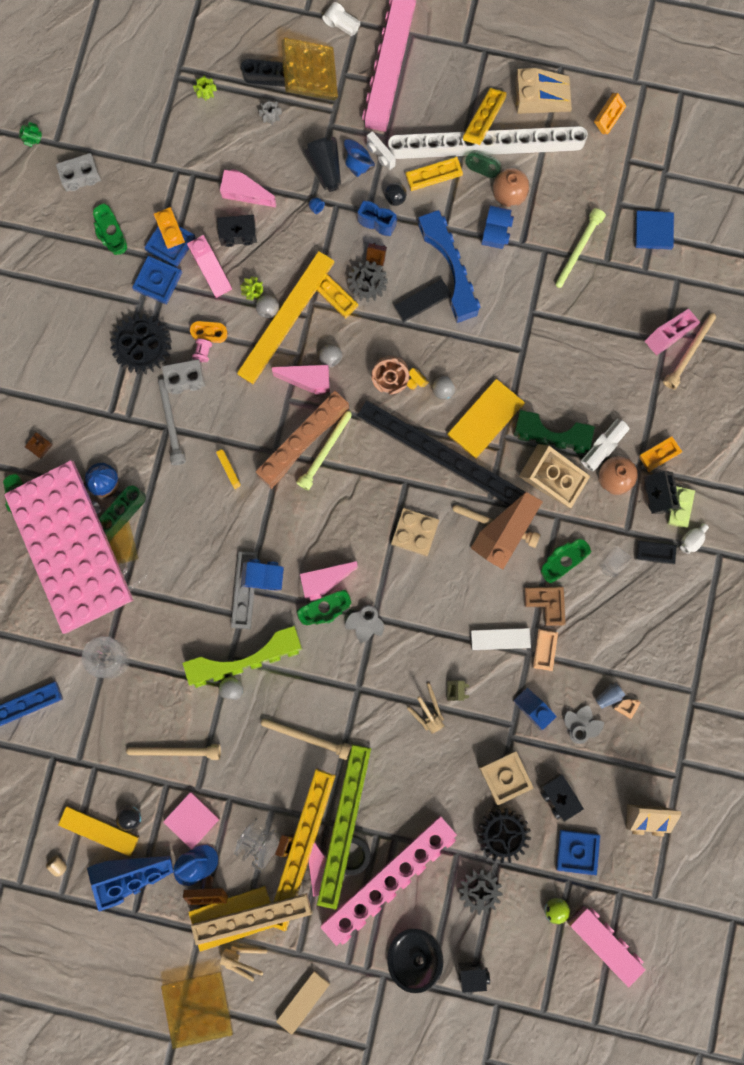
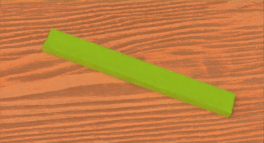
M352 744L319 891L318 906L337 910L371 748Z

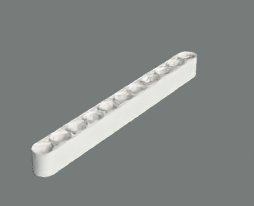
M579 126L493 130L487 132L481 145L474 143L472 145L465 144L467 142L463 140L465 132L394 135L388 141V150L396 159L577 151L584 147L588 133L585 128ZM448 143H453L454 146H449V145H447V144H448ZM411 145H417L418 147L413 148Z

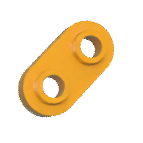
M196 321L190 327V334L194 340L204 339L212 343H222L228 336L226 327L221 323ZM199 330H203L201 335L197 334ZM217 332H221V333H222L221 336H215V335H216Z

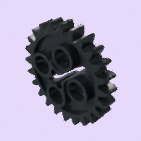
M136 314L135 320H132L129 316V322L127 323L122 320L123 326H116L119 331L112 332L116 338L110 339L112 344H114L110 348L112 351H115L112 355L114 358H117L116 362L118 365L122 363L121 367L123 369L128 367L130 373L135 369L137 375H139L141 370H143L144 374H147V369L154 372V366L160 369L159 363H166L164 356L170 357L166 350H172L171 345L168 344L172 340L168 337L170 335L169 331H165L166 326L164 324L160 325L159 319L154 322L153 316L147 319L145 314H143L142 319ZM147 329L145 334H139L140 330ZM127 340H132L129 346H124ZM153 343H158L155 349L150 348ZM138 354H143L142 359L135 360Z

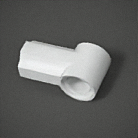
M333 2L322 16L323 21L332 28L336 26L350 36L355 35L360 26V21L346 13L345 9L337 2Z

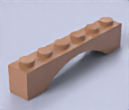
M334 391L256 471L257 476L272 489L309 445L349 410V403Z

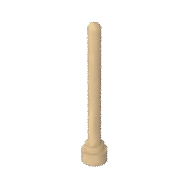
M709 314L674 372L665 377L663 384L672 390L677 389L680 384L681 373L716 319V314Z
M454 505L452 508L454 512L489 525L494 520L459 505ZM525 532L522 539L526 540L525 542L528 543V546L536 548L541 534Z
M267 719L261 720L263 727L336 752V755H339L341 759L347 760L352 747L350 744L340 743L338 745Z
M211 744L207 748L129 747L126 749V753L128 755L207 756L211 760H220L221 746L220 744Z

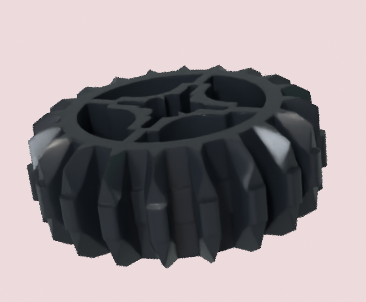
M499 808L496 809L497 815L490 811V819L486 816L483 817L487 823L485 825L479 823V826L484 829L483 831H477L478 835H483V838H479L477 841L478 843H485L480 849L483 851L488 848L485 855L489 857L493 853V861H496L499 856L500 863H504V857H507L508 863L512 862L511 856L519 860V856L516 853L520 852L524 855L525 852L521 848L523 846L529 848V845L524 843V841L531 840L530 836H525V833L531 832L530 828H523L528 822L526 820L520 822L523 817L521 814L515 818V810H512L510 815H508V808H504L503 814H501ZM503 819L514 821L518 829H507ZM498 821V830L488 836L491 825ZM502 828L506 833H510L505 842L499 837L500 832L503 831ZM520 835L517 845L510 850V841ZM489 842H501L504 852L493 849Z

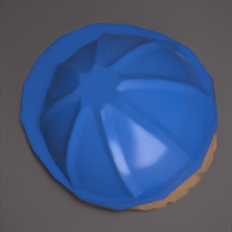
M106 463L92 465L85 475L87 488L94 495L103 498L110 497L118 490V474Z

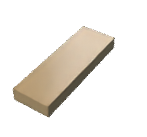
M314 970L276 1022L292 1035L330 983Z

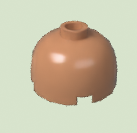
M516 168L502 170L493 182L494 198L506 207L516 204L517 206L526 200L529 193V180L527 176Z
M394 355L381 357L372 369L374 386L380 392L384 391L389 394H396L405 389L409 381V369L405 361Z
M623 456L607 459L598 472V480L601 487L613 495L627 493L635 485L638 478L635 464Z

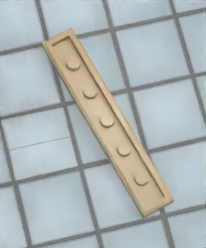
M306 893L193 923L191 928L195 944L199 945L309 916L312 914V910Z

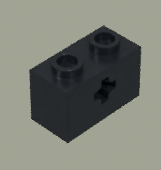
M254 215L217 218L218 237L221 246L233 247L237 244L249 246L257 243Z
M662 471L644 477V489L648 495V508L651 514H664L681 509L673 472Z
M563 774L556 775L540 786L542 789L540 794L546 803L549 801L553 806L551 812L557 820L561 819V821L565 822L584 810ZM558 794L562 796L564 795V797L562 798L563 803L556 802V800L558 799Z
M482 961L458 963L459 984L462 993L487 991V985H490V973L488 968L484 967Z

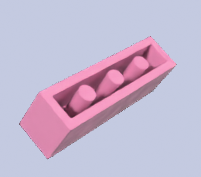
M583 906L568 924L629 988L645 971L641 965L643 961L636 953L631 955L627 951L629 946L621 938L617 940L612 935L615 931L607 923L603 925L598 920L600 916L592 907L588 910Z

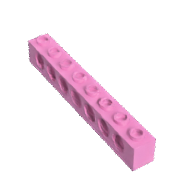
M438 816L321 924V929L336 946L339 943L345 944L352 937L350 933L353 930L359 931L367 923L365 919L370 915L374 917L382 909L380 906L385 901L387 903L392 901L396 897L395 892L400 887L402 889L406 888L411 883L410 878L415 873L420 875L427 868L425 864L428 861H435L441 855V849L445 846L449 848L456 841L455 837L457 834L441 816ZM432 835L440 836L441 840L438 845L430 844L429 839ZM420 848L426 851L425 857L417 859L414 856L415 851ZM403 862L411 865V869L407 873L399 869ZM393 876L396 879L395 885L387 886L384 882L386 877ZM378 890L381 893V897L378 900L371 899L369 895L371 891ZM363 904L366 907V911L359 914L355 911V906ZM342 918H348L351 921V925L345 928L340 925L339 921Z

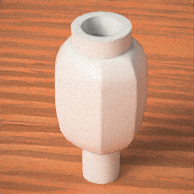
M703 523L699 528L689 530L681 540L682 545L680 549L686 554L696 552L704 543L705 532L709 527Z

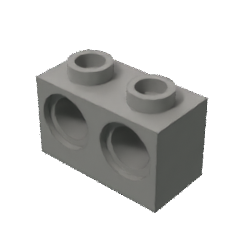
M91 153L56 164L66 192L76 191L80 187L91 186L101 181Z
M199 359L162 366L165 387L169 393L180 394L183 390L188 389L196 391L206 386L202 364ZM197 373L198 376L196 379H189V376L191 374ZM173 377H179V380L176 383H171V379Z

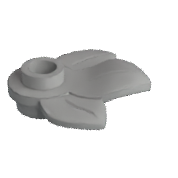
M365 605L359 612L352 613L348 617L345 628L356 629V636L359 642L363 643L369 640L372 634L382 636L384 624L378 618L377 609L372 605ZM367 611L372 613L371 618L365 617Z
M589 706L582 707L576 714L567 711L564 718L565 725L570 730V739L577 744L585 743L589 737L598 736L604 726L603 721L593 720L592 711ZM578 730L582 732L580 738L576 736V731Z

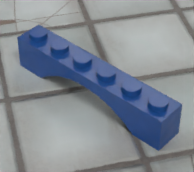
M438 210L418 217V227L424 241L436 248L447 260L454 278V294L450 307L456 322L459 323L478 316L481 307L478 298L473 296L472 292H474L471 281H467L466 268L459 261L461 259L459 250L453 246V235L447 231L446 218L444 215L441 216Z

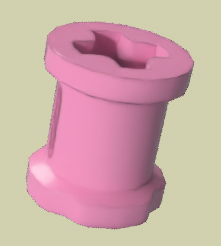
M196 339L197 346L192 358L194 360L199 359L200 362H208L209 349L213 344L204 339Z

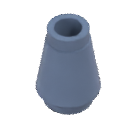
M616 682L613 685L610 684L595 700L603 709L623 700L622 697L625 696V693Z

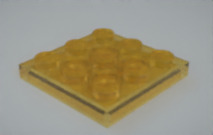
M284 37L281 43L286 92L335 101L338 98L333 47Z
M222 971L161 986L172 1049L234 1034Z

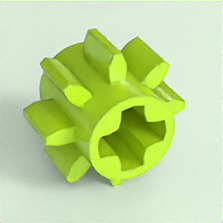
M205 76L196 79L197 85H194L193 88L197 98L202 97L205 101L211 97L214 98L213 91H217L213 79H208Z
M257 277L244 278V282L240 285L241 295L246 296L247 300L259 299L263 292V282L258 281Z

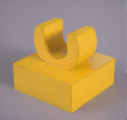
M412 368L409 371V375L412 378L408 381L407 386L410 389H415L418 385L425 387L429 383L418 369Z

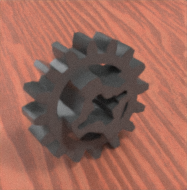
M366 261V265L359 262V268L353 266V272H349L350 279H347L350 285L349 291H354L353 297L359 295V301L366 298V301L369 302L370 298L376 301V295L383 296L382 291H386L387 286L385 284H388V279L385 278L386 271L381 272L382 266L377 268L376 262L369 265V261Z
M480 869L479 874L472 870V876L466 873L467 880L460 881L464 887L458 888V891L463 893L459 898L460 900H466L463 906L465 908L470 906L471 913L476 909L478 915H481L482 910L489 914L488 908L491 907L495 910L494 903H501L497 897L503 895L501 891H498L502 886L500 883L495 884L498 878L496 876L491 878L490 871L485 875L483 869ZM477 879L473 886H469L473 880ZM485 879L492 884L493 889L485 885ZM480 887H482L483 890L486 892L482 893L479 897V895L475 891H478ZM467 895L473 896L476 904L472 903ZM488 898H492L487 904L484 905V901H486Z

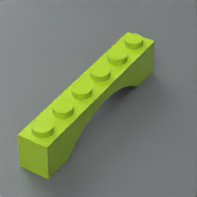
M293 626L275 632L271 640L261 650L245 659L233 662H218L199 657L182 664L189 686L199 688L207 685L206 681L213 679L214 682L225 679L224 675L232 673L235 676L244 673L243 669L251 667V670L262 667L263 662L275 663L281 660V656L288 655V657L298 655L299 651L303 649L296 627Z

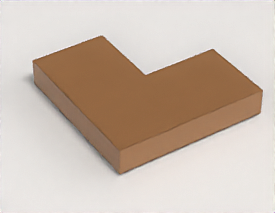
M564 587L524 588L525 607H544L545 626L566 625Z

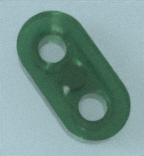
M474 150L466 157L467 167L486 177L494 178L502 169L498 159L480 151ZM477 157L479 162H475L473 158ZM490 164L495 165V169H491Z

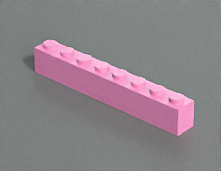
M389 0L391 9L386 13L385 22L387 27H383L381 36L384 40L383 44L380 43L378 47V55L380 57L379 60H375L374 71H376V74L371 77L370 87H372L371 93L368 92L366 99L368 108L363 111L362 120H365V128L387 131L416 0Z

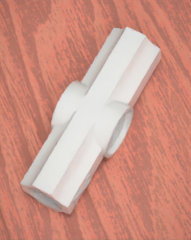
M617 418L608 430L592 445V449L581 460L586 469L592 472L596 470L604 458H607L617 447V443L630 429L624 421Z

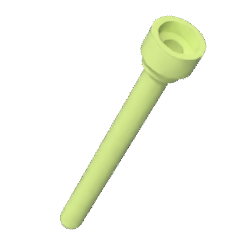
M592 209L589 215L590 222L556 281L555 285L557 288L563 286L596 225L603 222L606 214L602 210Z
M350 411L344 413L307 473L298 478L296 483L300 487L308 491L313 485V476L351 418L352 413Z

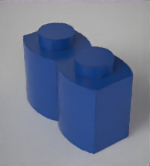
M363 201L358 210V222L365 228L375 229L381 235L391 236L397 224V215L389 209L379 208L373 202Z
M490 206L481 245L503 249L504 244L508 245L510 233H507L508 227H512L514 216H511L512 210Z
M249 559V562L243 563L241 586L274 591L282 590L284 567L278 566V562H267L266 565L261 564L260 560Z

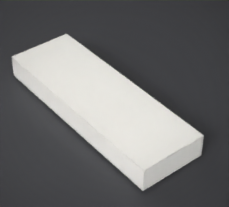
M530 628L471 631L472 650L531 648Z

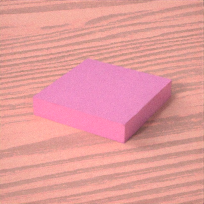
M190 792L163 823L192 850L220 818L193 792Z

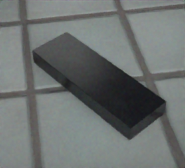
M443 279L394 305V308L404 323L451 297V292Z

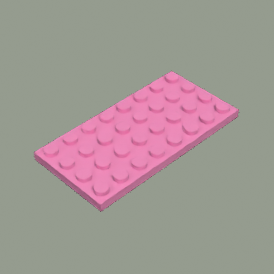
M70 460L4 494L63 634L133 601V597L74 461Z

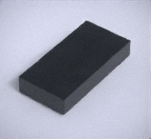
M637 541L636 560L674 565L676 562L677 545Z

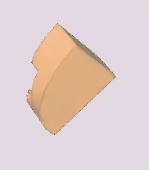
M627 699L616 704L613 709L632 719L641 702Z

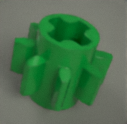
M28 122V125H22L19 130V138L22 139L23 144L30 147L33 144H39L42 132L37 127V124Z

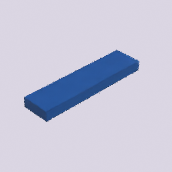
M54 681L1 704L0 727L63 700L57 682Z

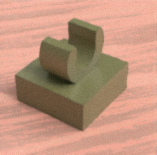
M447 681V701H464V699L469 698V695H465V688L469 687V684H465V681Z

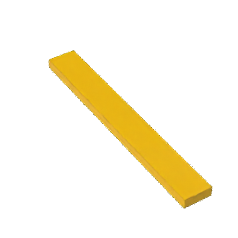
M318 251L238 371V376L254 385L334 265L333 259Z
M318 768L315 769L273 902L298 896L334 783L335 774ZM290 921L271 926L285 932Z

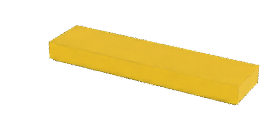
M489 88L463 135L464 141L481 145L506 99L507 92Z
M69 806L65 808L58 824L60 827L129 857L132 856L140 838Z

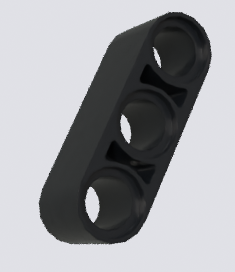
M246 59L241 64L242 76L247 83L289 87L294 82L293 68L288 63Z

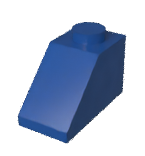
M526 688L513 700L539 730L546 728L557 717L529 688Z

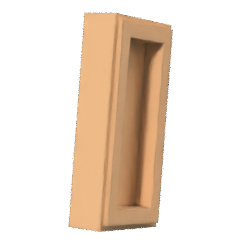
M538 629L533 668L553 671L558 632Z

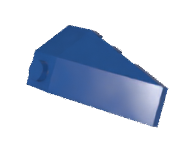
M170 856L112 860L87 867L98 911L123 903L125 897L132 893L134 895L141 892L140 888L147 884H154L174 872Z

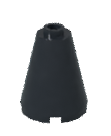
M327 137L308 143L307 149L302 148V154L323 189L329 192L338 190V186L341 185L338 145L335 137H331L332 140H327Z

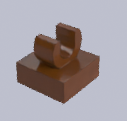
M369 243L366 261H369L371 264L376 262V265L384 266L387 247L385 245L380 246L376 245V243Z
M36 432L25 445V448L42 459L53 444Z

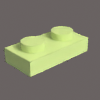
M676 486L681 509L669 513L667 524L688 528L695 490Z

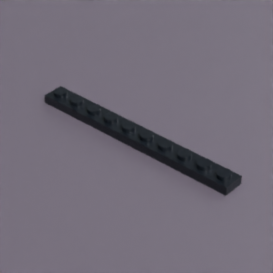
M367 400L357 415V418L509 506L525 493L524 490Z

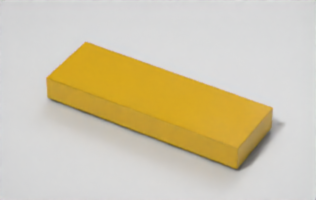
M454 157L405 172L410 191H414L463 176L458 157Z
M326 275L316 290L345 319L358 307V303L329 275Z

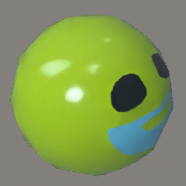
M553 898L547 902L544 913L549 922L562 924L568 919L570 908L563 899Z

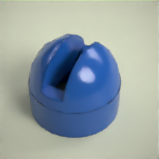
M318 197L312 198L309 201V208L315 214L320 213L325 206V202Z

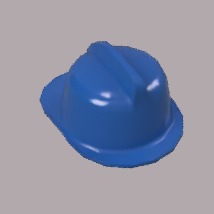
M349 139L344 141V147L347 151L345 164L356 177H359L361 173H366L370 166L375 165L368 151L361 144Z
M200 845L179 856L174 865L173 872L177 882L183 886H191L209 876L218 865L217 852L208 845Z

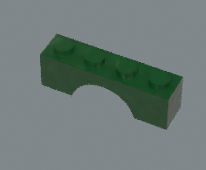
M520 410L514 436L518 437L517 439L521 441L534 440L540 445L552 444L555 445V448H570L574 452L582 454L588 452L591 448L595 426L576 422L570 430L563 433H555L543 426L539 414Z

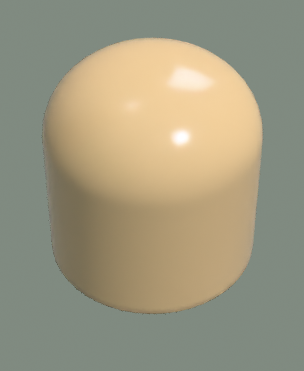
M54 856L47 862L46 868L54 876L59 877L65 873L67 865L59 856Z

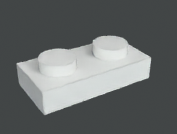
M372 131L367 135V148L371 153H375L378 156L382 166H386L391 170L395 167L396 158Z

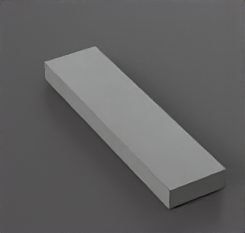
M238 552L231 628L251 629L255 588L242 587L241 578L243 563L249 562V559L258 560L257 552Z

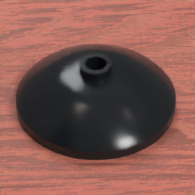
M417 928L407 929L393 939L388 950L387 965L391 978L399 988L409 993H423L430 990L438 982L442 974L444 963L442 949L435 937L429 932ZM420 957L423 958L422 964L420 963Z

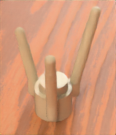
M427 683L436 714L430 713L420 696L417 699L428 716L425 719L426 722L410 706L407 707V710L423 725L426 731L429 730L433 734L445 725L442 722L444 718L440 713L431 684Z
M232 946L231 950L225 948L220 964L226 966V969H230L250 981H254V977L237 967L261 976L263 972L240 963V955L237 953L266 954L268 951L266 949Z

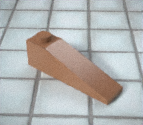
M525 492L479 533L471 549L487 561L504 569L543 501Z

